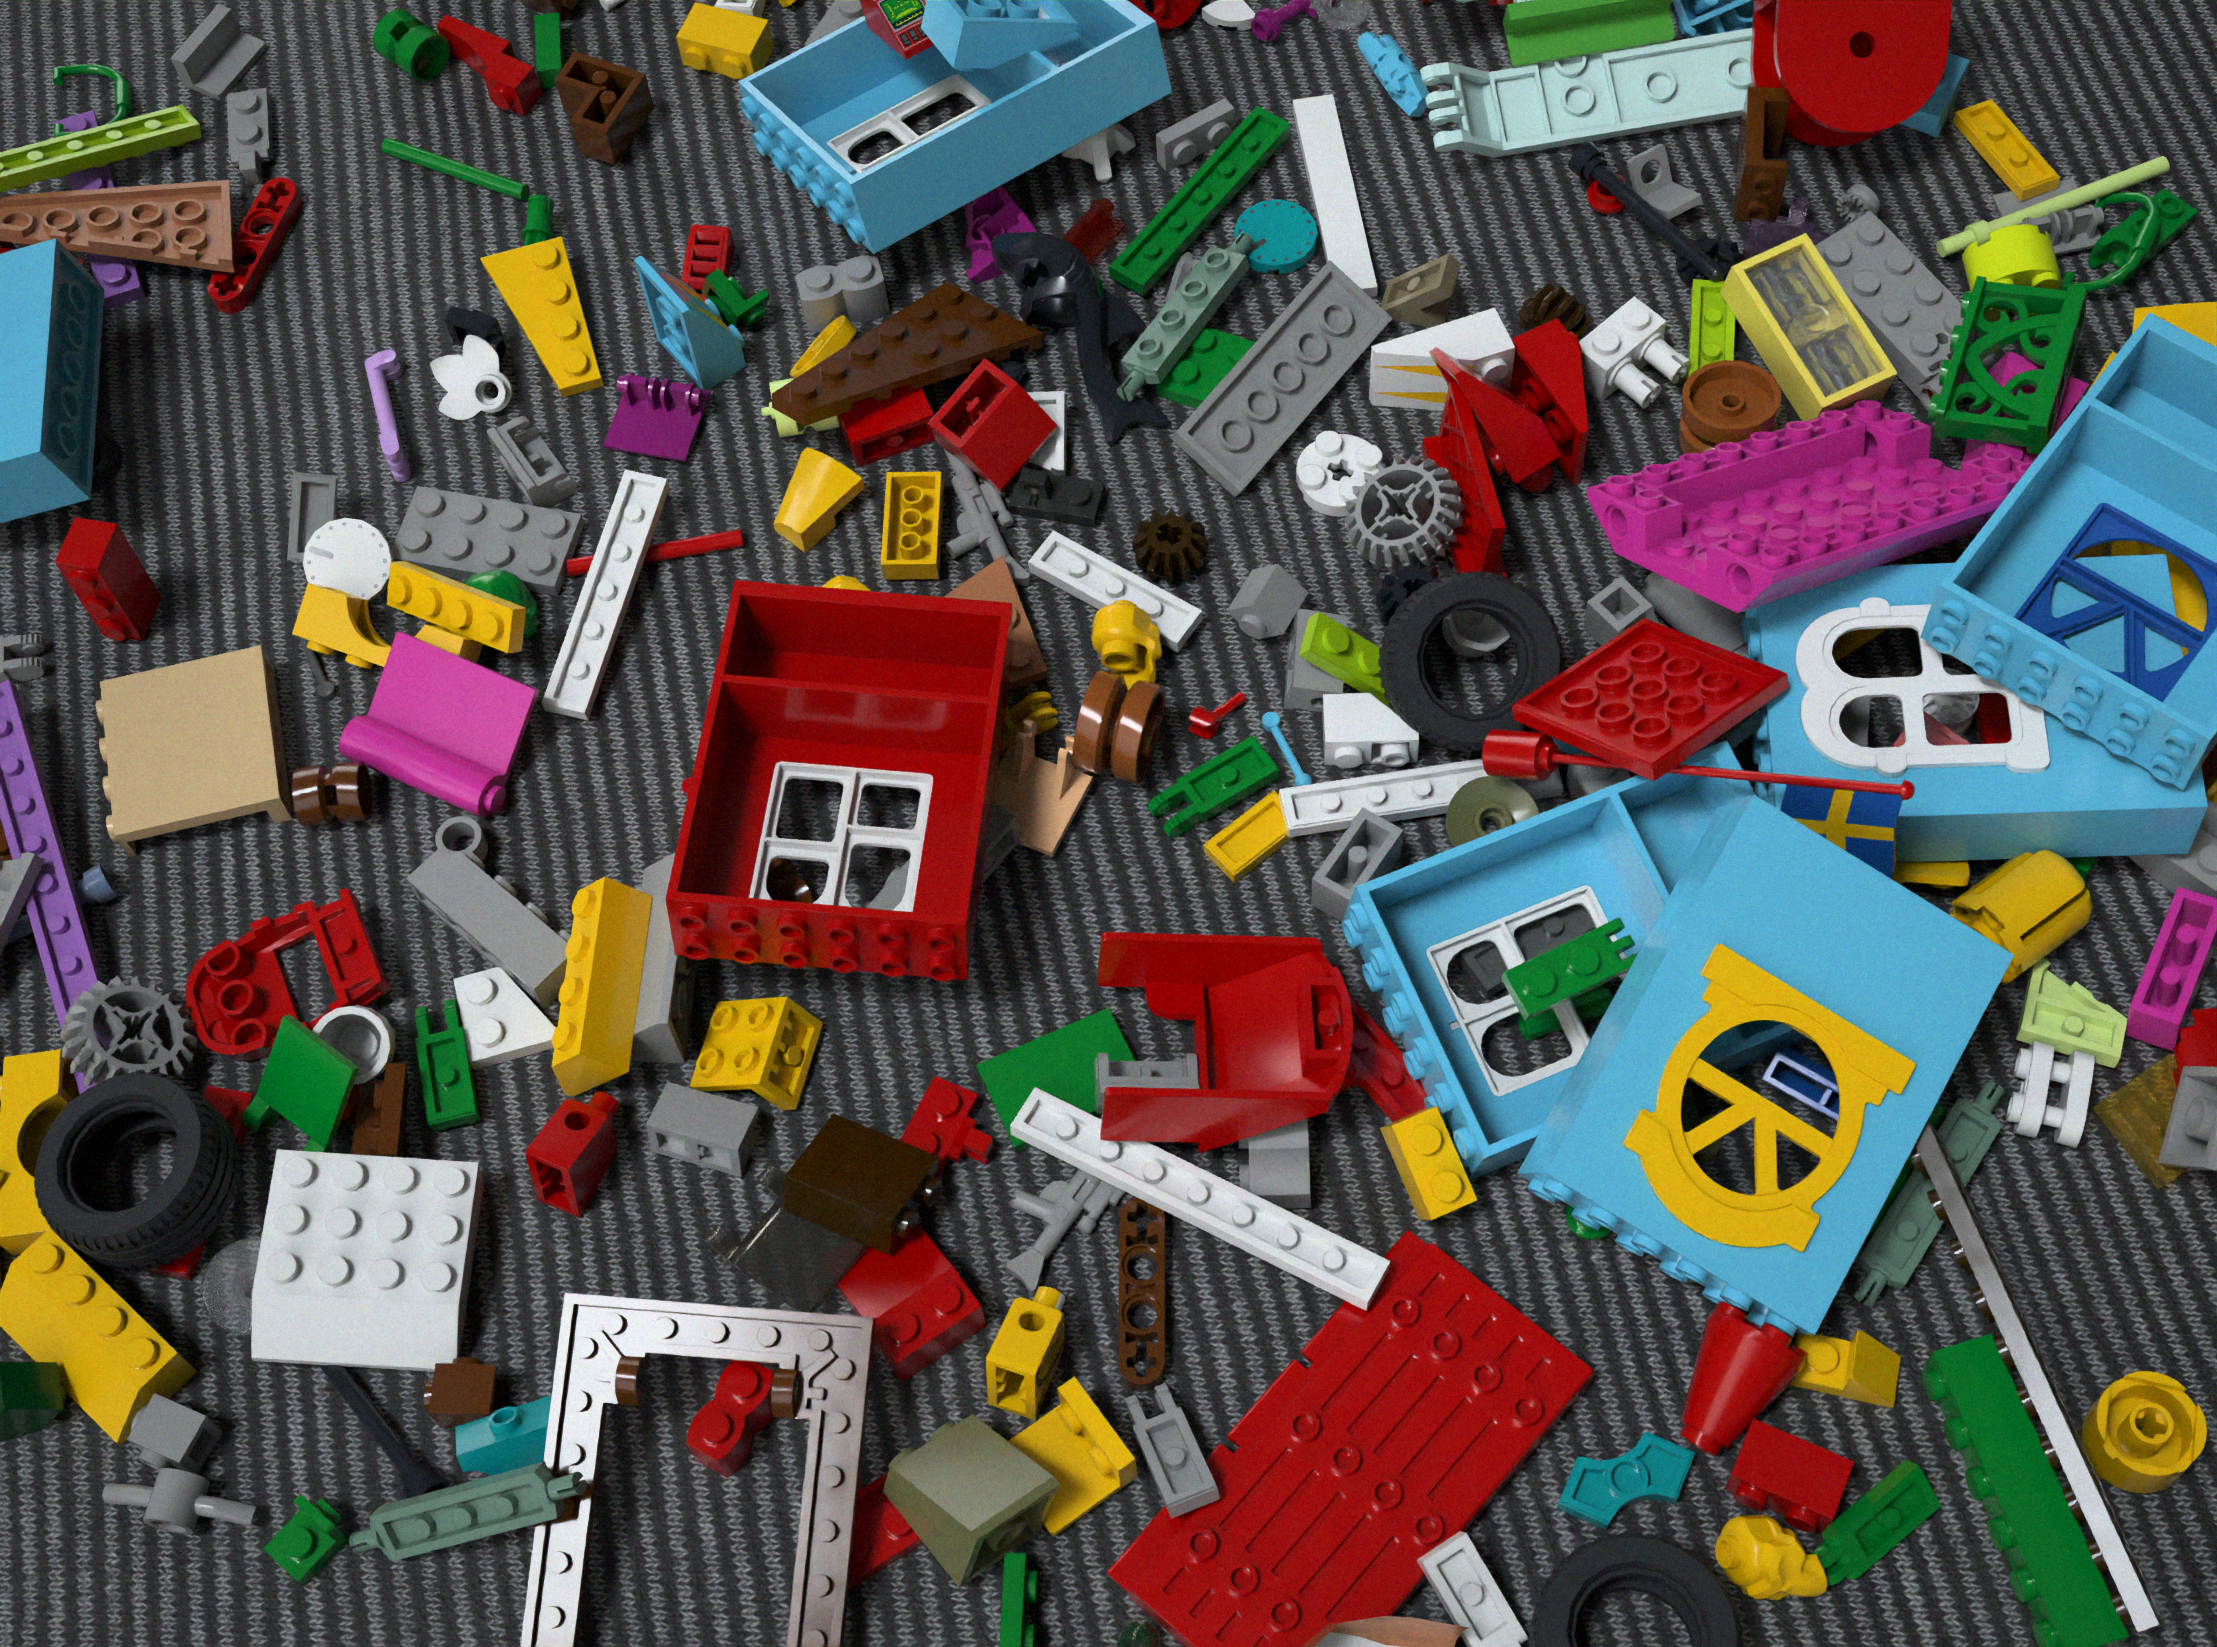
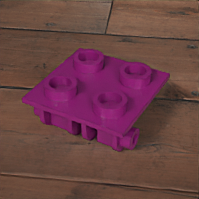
M628 372L626 376L620 375L617 379L616 388L617 392H621L623 395L603 447L686 462L711 391L697 388L696 383L691 382L688 385L675 383L668 378L661 382L660 378L656 376L648 380L645 377L636 376L632 372Z

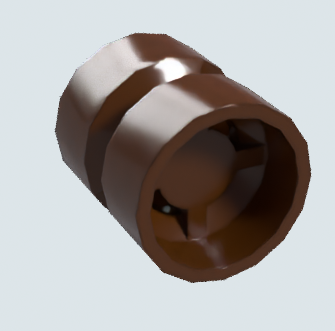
M363 761L336 763L331 771L324 765L297 767L294 770L292 778L293 803L301 826L330 824L334 817H337L343 823L370 819L373 808L372 786L368 769Z

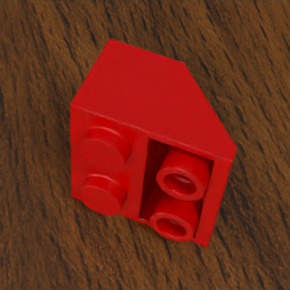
M986 358L982 360L927 423L936 442L1001 493L1058 429V425L1016 381Z

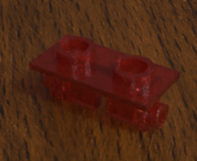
M1102 198L1101 200H1094L1090 205V209L1061 239L1068 241L1076 247L1091 264L1125 228V224L1113 218L1114 205L1107 198Z

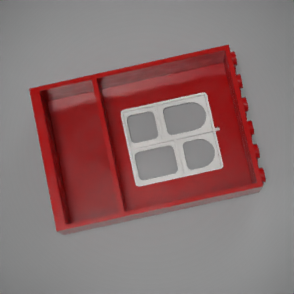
M742 580L734 581L665 898L675 955L686 956L694 960L715 958L734 960L742 964H753L756 962L783 964L796 969L806 966L829 968L842 973L863 971L882 973L889 977L909 975L930 977L937 981H950L953 979L968 981L1013 664L1012 603ZM808 779L842 784L843 793L836 832L831 842L786 839L776 836L785 785L789 780ZM869 785L918 790L920 792V801L915 827L912 830L859 825L857 820L863 789ZM855 847L905 849L911 854L905 893L902 901L893 910L850 906L845 896V888L851 854ZM777 858L825 862L829 866L823 894L814 903L772 900L766 886L771 862Z

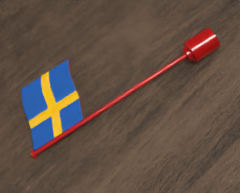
M1492 729L1485 738L1482 750L1484 770L1487 775L1495 777L1545 781L1552 772L1556 771L1559 763L1624 769L1599 757L1560 754L1559 747L1554 743L1552 736L1538 732ZM1677 765L1667 772L1669 774L1786 784L1780 811L1892 879L1896 866V822L1903 800L1911 799L1915 793L1913 783L1908 780H1904L1902 785L1690 765Z

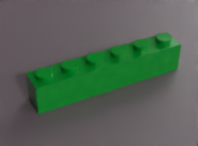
M1992 1334L1933 1351L1923 1367L1922 1382L1925 1391L1931 1401H1938L1946 1419L1943 1421V1428L1947 1441L1954 1451H1960L1967 1466L1965 1479L1969 1491L1975 1500H1982L1990 1518L1987 1521V1528L1991 1541L1998 1551L2004 1550L2012 1568L2009 1576L2014 1593L2020 1602H2027L2035 1620L2032 1629L2038 1647H2119L2130 1636L2114 1607L2106 1583L2089 1552L2085 1537L2068 1506L2059 1480L2043 1451L2038 1434L2024 1409L2016 1386L1998 1352Z

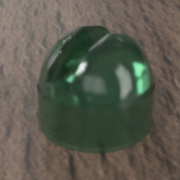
M1135 1621L1123 1628L1116 1647H1138V1644L1145 1647H1161V1638L1157 1629L1152 1624L1146 1622L1145 1625H1142Z

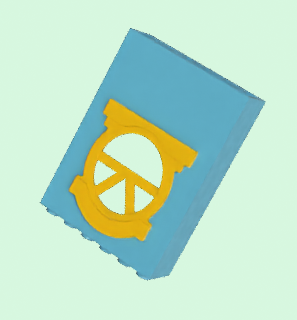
M1751 795L1718 807L1517 1174L1530 1181L1527 1189L1536 1196L1555 1204L1557 1199L1565 1202L1574 1208L1571 1216L1579 1222L1595 1230H1599L1603 1226L1618 1234L1615 1242L1619 1246L1638 1256H1643L1646 1252L1661 1260L1658 1267L1661 1271L1684 1283L1689 1278L1705 1287L1702 1292L1704 1297L1716 1304L1719 1301H1723L1749 1313L1746 1320L1761 1328L1763 1323H1766L1785 1333L1790 1338L1795 1333L1815 1335L2014 954L1756 795ZM1757 1020L1782 1022L1816 1042L1828 1058L1838 1085L1839 1117L1833 1139L1698 1058V1056L1709 1043L1723 1032L1739 1024ZM1687 1078L1732 1105L1689 1132L1683 1131L1681 1103ZM1754 1118L1755 1194L1745 1195L1728 1190L1709 1178L1695 1162L1693 1155ZM1776 1132L1820 1159L1819 1164L1805 1178L1785 1190H1780L1777 1186Z

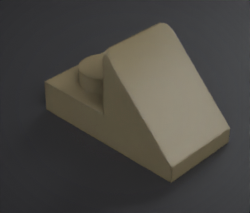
M1448 253L1389 280L1381 308L1395 321L1426 327L1444 324L1452 300L1451 295L1456 287L1455 281L1461 263Z

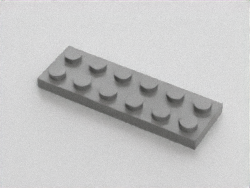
M1329 260L1172 435L1171 439L1228 492L1236 497L1392 320V317Z

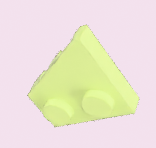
M2045 958L2031 966L2016 1040L2031 1044L2032 1041H2038L2054 1045V1051L2070 1055L2073 1050L2093 1054L2095 1056V1063L2116 1068L2121 1058L2127 1018L2108 1004L2097 1001L2092 993L2075 981L2069 986L2048 971L2051 963Z

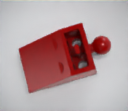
M1437 347L1429 351L1448 387L1449 382L1457 381L1470 404L1486 461L1495 474L1499 476L1504 473L1515 484L1519 483L1523 489L1535 493L1546 489L1550 485L1553 476L1549 463L1561 456V453L1543 420L1515 395Z

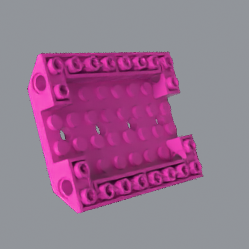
M1861 400L1855 402L1854 407L1841 411H1824L1820 413L1818 418L1808 421L1788 422L1785 428L1772 432H1755L1746 440L1736 443H1719L1715 446V449L1700 454H1683L1679 457V460L1664 465H1647L1638 473L1628 476L1615 475L1608 477L1605 483L1588 487L1587 498L1616 554L1736 613H1740L1979 533L2032 463H2025L2012 458L2011 453L2004 450H1988L1983 452L1981 457L1962 462L1961 471L1953 470L1943 466L1942 461L1929 458L1930 425L1914 420L1913 416L1909 413L1893 412L1883 408L1878 401Z

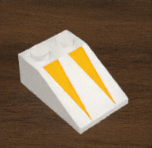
M1495 308L1371 346L1369 400L1374 406L1443 411L1448 385L1429 353L1435 347L1510 392L1515 346Z

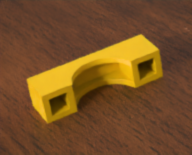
M307 584L292 634L307 639L306 647L311 650L328 655H333L334 650L346 653L345 661L350 664L371 669L373 663L384 667L392 646L386 643L375 631L369 616L368 600L330 586ZM424 625L414 636L475 663H478L483 643L439 626Z
M61 1049L4 1057L3 1076H0V1170L5 1172L0 1184V1246L11 1255L22 1254L47 1229H52L38 1207V1199L35 1196L34 1174L39 1149L46 1133L56 1117L78 1096L75 1076L70 1074V1059L62 1057L63 1052ZM54 1231L70 1247V1243Z

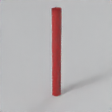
M737 529L649 545L643 564L744 546L742 531ZM594 555L567 559L569 576L588 574Z

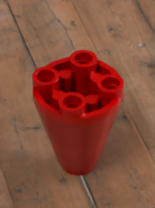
M1723 1301L1718 1302L1715 1310H1711L1706 1320L1681 1417V1422L1685 1425L1679 1434L1687 1442L1714 1457H1717L1722 1447L1728 1448L1747 1429L1752 1419H1756L1801 1373L1806 1364L1804 1360L1808 1355L1804 1350L1790 1343L1792 1339L1785 1333L1766 1323H1763L1761 1328L1746 1320V1314Z

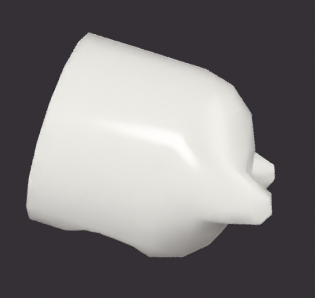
M360 1005L336 1008L324 1015L313 1028L312 1032L359 1067L354 1085L365 1083L382 1074L386 1063H391L396 1049V1030L389 1024L386 1017L372 1008Z

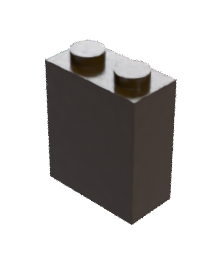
M833 1114L785 1175L783 1211L890 1255L902 1238L905 1240L910 1238L925 1206L930 1208L935 1203L942 1185V1181L937 1178L939 1157Z

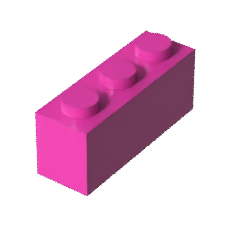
M2177 887L2129 1007L2125 1036L2173 1051V1048L2178 1044L2180 1039L2179 1031L2186 1024L2217 944L2216 898Z

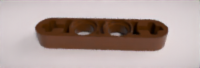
M1133 1197L1122 1207L1119 1223L1118 1363L1121 1379L1124 1384L1133 1391L1147 1392L1160 1385L1165 1374V1216L1162 1209L1137 1197ZM1138 1212H1148L1149 1220H1152L1147 1225L1148 1244H1138L1137 1225L1135 1222H1129L1137 1220ZM1145 1257L1154 1261L1157 1270L1153 1277L1143 1281L1131 1277L1128 1267L1136 1258ZM1136 1306H1149L1156 1312L1157 1318L1152 1326L1146 1329H1137L1129 1323L1128 1314ZM1127 1340L1134 1341V1342H1131V1343H1128V1344L1126 1343ZM1137 1342H1147L1148 1363L1156 1365V1367L1147 1369V1376L1138 1377L1135 1368L1128 1367V1365H1135L1137 1363Z

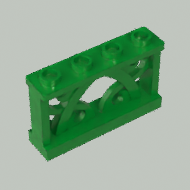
M1977 276L1973 291H1965L1960 313L1961 318H1964L1962 326L1955 325L1952 331L1950 352H1953L1951 360L1944 359L1939 376V385L1943 386L1941 393L1933 394L1930 401L1928 420L1935 421V438L1945 439L1946 436L2023 446L2027 447V453L2040 454L2051 439L2085 322L2087 287L2068 285L2067 291L1989 282L1987 277ZM1991 308L2011 310L2016 312L2019 320L2010 323L2009 316L1999 310L2000 319L1996 322H1989L1985 320L1984 314ZM2028 313L2043 314V315H2037V316L2028 317ZM1978 333L1981 334L1982 337L1976 340ZM2035 336V344L2040 340H2047L2050 344L2044 348H2036L2031 344L2029 337ZM2019 340L2020 348L2024 355L2032 362L2044 366V370L2036 369L2022 372L2010 379L2003 388L1990 376L1981 361L1996 350ZM1965 373L1971 382L1963 383ZM2031 385L2035 387L2036 391L2032 394H2025L2020 387ZM2018 388H2020L2019 391H2018V393H2017V396L2013 395V393H2014ZM1967 397L1975 400L1973 404L1969 405V411L1981 409L1986 405L1987 401L1992 404L1982 414L1960 412L1956 408L1957 403ZM2001 411H2002V412L2006 413L2007 415H2009V416H2011V417H2013V418H2016V419L2004 418V417H1998V416H1999V414H2000Z

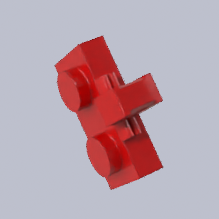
M934 1075L900 1141L938 1156V1179L949 1160L958 1162L961 1155H964L987 1165L995 1149L993 1137L977 1130V1121L971 1118L980 1102L978 1094Z

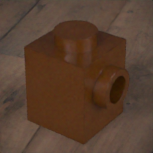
M457 1357L453 1359L452 1363H435L433 1380H428L424 1389L425 1410L428 1411V1414L440 1428H455L456 1426L489 1416L496 1410L504 1407L508 1380L496 1364H484L483 1361L476 1358Z

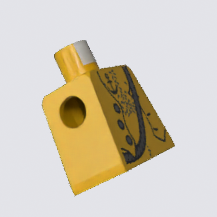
M1041 1286L1037 1289L1033 1301L1022 1297L1014 1299L986 1357L988 1405L1036 1421L1064 1347V1313L1061 1312V1309L1064 1305L1065 1297L1056 1289Z

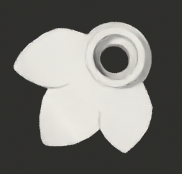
M466 336L463 344V355H446L434 359L430 363L436 380L448 391L438 408L440 412L448 417L466 420L475 416L480 411L488 413L498 412L505 408L512 398L511 383L500 372L498 353L487 341L478 336ZM486 383H493L497 386L499 392L496 398H489L485 395L484 386Z

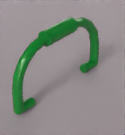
M99 64L58 66L53 69V84L56 86L63 84V76L79 74H98L115 81V111L117 114L106 124L125 120L127 115L132 112L131 85L115 69ZM56 123L54 125V138L79 132H64L63 124Z
M2142 192L2111 193L2096 199L2093 206L2095 208L2101 207L2102 210L2105 205L2139 203L2146 207L2148 216L2144 218L2132 247V256L2120 269L2104 278L2080 283H2072L2075 274L2067 271L2062 278L2060 290L2067 291L2068 285L2087 287V293L2102 290L2122 281L2133 272L2141 260L2148 257L2161 225L2159 219L2160 209L2155 199Z

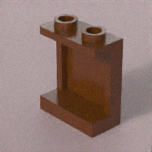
M1752 86L1747 88L1736 143L1734 221L1755 224H1773L1777 222L1788 174V162L1765 160L1764 158L1778 159L1791 102L1783 88Z

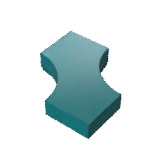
M1645 1431L1636 1446L1620 1457L1609 1460L1577 1457L1557 1509L1607 1530L1612 1519L1622 1509L1633 1503L1645 1500H1660L1675 1505L1695 1452Z

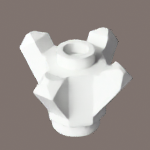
M1117 122L1063 151L1062 156L1072 159L1080 158L1093 164L1096 179L1101 183H1106L1112 178L1109 161L1112 155L1119 150L1125 154L1134 148L1136 144L1133 134Z

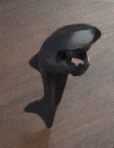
M1037 232L1003 233L994 237L991 243V252L999 270L1012 277L1020 289L1028 287L1026 295L1021 297V307L1018 312L1025 324L1028 326L1036 324L1057 328L1073 327L1080 369L1089 399L1095 406L1100 419L1106 444H1115L1125 429L1133 424H1146L1167 428L1170 425L1169 419L1157 406L1137 395L1130 402L1127 399L1126 401L1123 400L1117 393V389L1121 384L1113 377L1109 359V346L1119 338L1144 332L1146 325L1140 316L1131 307L1103 288L1096 272L1084 255L1068 241L1050 234Z

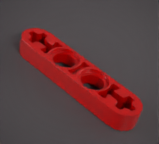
M277 177L269 180L262 186L233 238L235 273L215 271L208 284V293L215 307L220 312L228 314L239 312L252 299L301 208V196L292 180L286 177ZM260 225H274L272 230L266 234H254V231ZM244 256H257L256 260L248 266L237 265L240 258Z

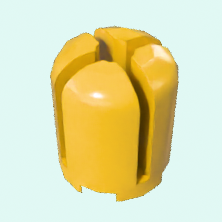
M2048 849L2038 851L2035 854L2026 852L2013 857L1950 903L1953 905V912L1950 916L2014 954L2000 983H2010L2082 930L2088 924L2093 910L2090 892L2085 888V881L2078 871L2066 859Z

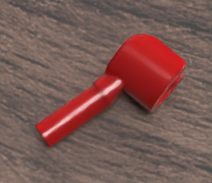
M1238 692L1224 704L1215 708L1213 712L1199 705L1196 706L1189 716V720L1193 723L1189 726L1188 731L1204 739H1212L1217 733L1221 721L1226 718V715L1246 701L1245 695Z

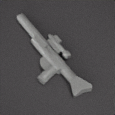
M945 450L955 473L951 482L965 511L957 518L959 536L945 544L949 555L955 559L978 545L981 548H988L994 561L1003 555L1015 586H1029V573L1011 557L993 518L994 515L999 514L998 520L1002 527H1009L1014 523L1011 512L1007 511L1001 498L1006 496L1005 490L1001 493L987 481H984L985 484L979 485L973 471Z
M1078 1169L1069 1183L1062 1180L1051 1182L1045 1187L1039 1197L1019 1190L1014 1200L1013 1208L1042 1219L1041 1222L1046 1228L1031 1249L1007 1262V1272L1019 1279L1029 1294L1035 1295L1045 1261L1081 1211L1085 1210L1088 1212V1215L1083 1216L1077 1224L1078 1229L1084 1234H1090L1096 1226V1220L1108 1204L1116 1206L1125 1191L1081 1169Z

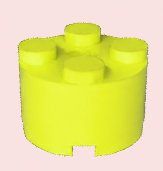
M2021 224L1997 229L1989 233L1990 241L1979 247L1977 241H1975L1963 253L1962 261L1970 292L1973 291L1977 276L1987 277L1989 282L2060 290L2062 286V278L2050 234L2045 231V234H2041L2038 226ZM1991 308L1984 314V318L1986 321H1995L2000 319L1999 310L2005 313L2014 311ZM2028 313V315H2037L2036 313Z

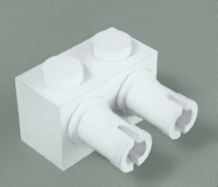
M1635 296L1579 341L1581 345L1584 389L1601 402L1619 388L1634 399L1639 406L1646 408L1649 406V401L1653 403L1662 388L1661 385L1647 377L1640 370L1647 364H1650L1664 374L1669 381L1676 383L1679 381V376L1683 378L1691 367V360L1678 353L1664 341L1667 321Z

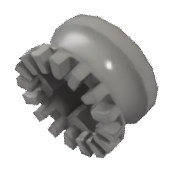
M1862 184L1851 186L1847 193L1843 194L1836 203L1838 206L1837 211H1841L1839 213L1840 217L1845 216L1843 220L1845 222L1849 220V224L1870 210L1876 215L1881 207L1877 195L1870 188Z

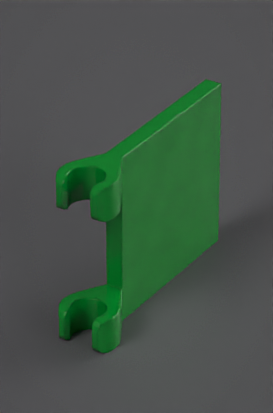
M290 1014L283 1016L257 1094L244 1111L241 1122L251 1132L256 1133L259 1131L261 1123L266 1127L275 1125L280 1113L311 1138L302 1151L333 1153L332 1144L359 1067Z

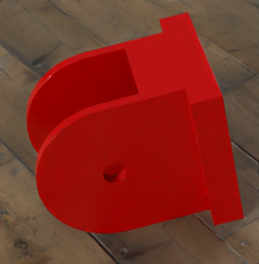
M1754 0L1750 55L1753 87L1784 89L1791 100L1784 133L1795 140L1824 148L1846 147L1863 142L1911 117L1934 93L1947 62L1952 0Z

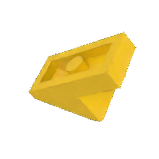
M1856 1330L1851 1341L1820 1334L1808 1335L1797 1333L1794 1345L1804 1350L1808 1355L1804 1360L1806 1364L1801 1373L1789 1385L1893 1408L1901 1356L1860 1330Z

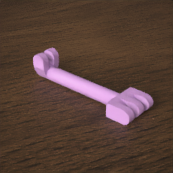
M389 349L377 352L365 361V368L381 432L379 439L383 454L394 479L397 482H405L411 477L407 456L401 444L386 382L399 378L403 370L398 362L395 351Z

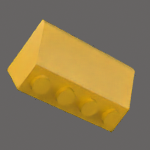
M603 877L578 890L572 903L574 919L571 937L565 949L567 966L565 979L559 991V1002L561 1003L559 1020L552 1037V1046L554 1048L552 1069L564 1093L571 1097L629 1072L652 896L608 877Z
M51 1228L47 1229L10 1264L0 1290V1326L35 1362H57L59 1381L64 1384L65 1392L119 1446L130 1435L132 1421L136 1413L149 1403L154 1393L169 1399L197 1372Z

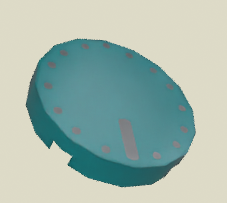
M1280 199L1261 201L1247 208L1242 213L1234 229V240L1239 232L1248 233L1253 238L1254 244L1244 255L1247 256L1249 267L1257 272L1268 274V270H1279V274L1290 273L1303 267L1314 256L1318 239L1316 221L1308 210L1294 202Z

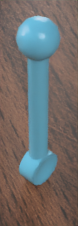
M1275 712L1265 713L1262 716V726L1266 731L1272 732L1296 777L1294 780L1295 786L1312 784L1311 776L1303 772L1279 728V715Z

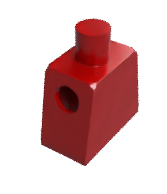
M597 1091L588 1104L572 1098L564 1100L527 1148L525 1155L538 1201L576 1217H582L617 1152L618 1147L612 1120L619 1111L620 1104L614 1097L605 1092Z

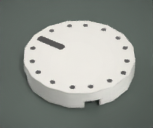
M342 518L327 522L313 533L305 547L303 567L308 583L330 586L367 599L369 602L384 593L389 582L390 564L395 562L390 545L380 530L363 520Z

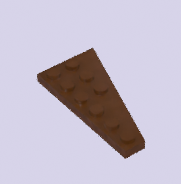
M945 282L773 392L772 408L803 426H807L852 411V403L869 397H873L879 402L891 398L892 390L908 385L912 390L969 372L971 371L972 363L981 361L984 358H991L995 362L1010 358L1011 350L1026 346L1029 351L1043 347V333L993 307L989 303L959 289L957 286Z

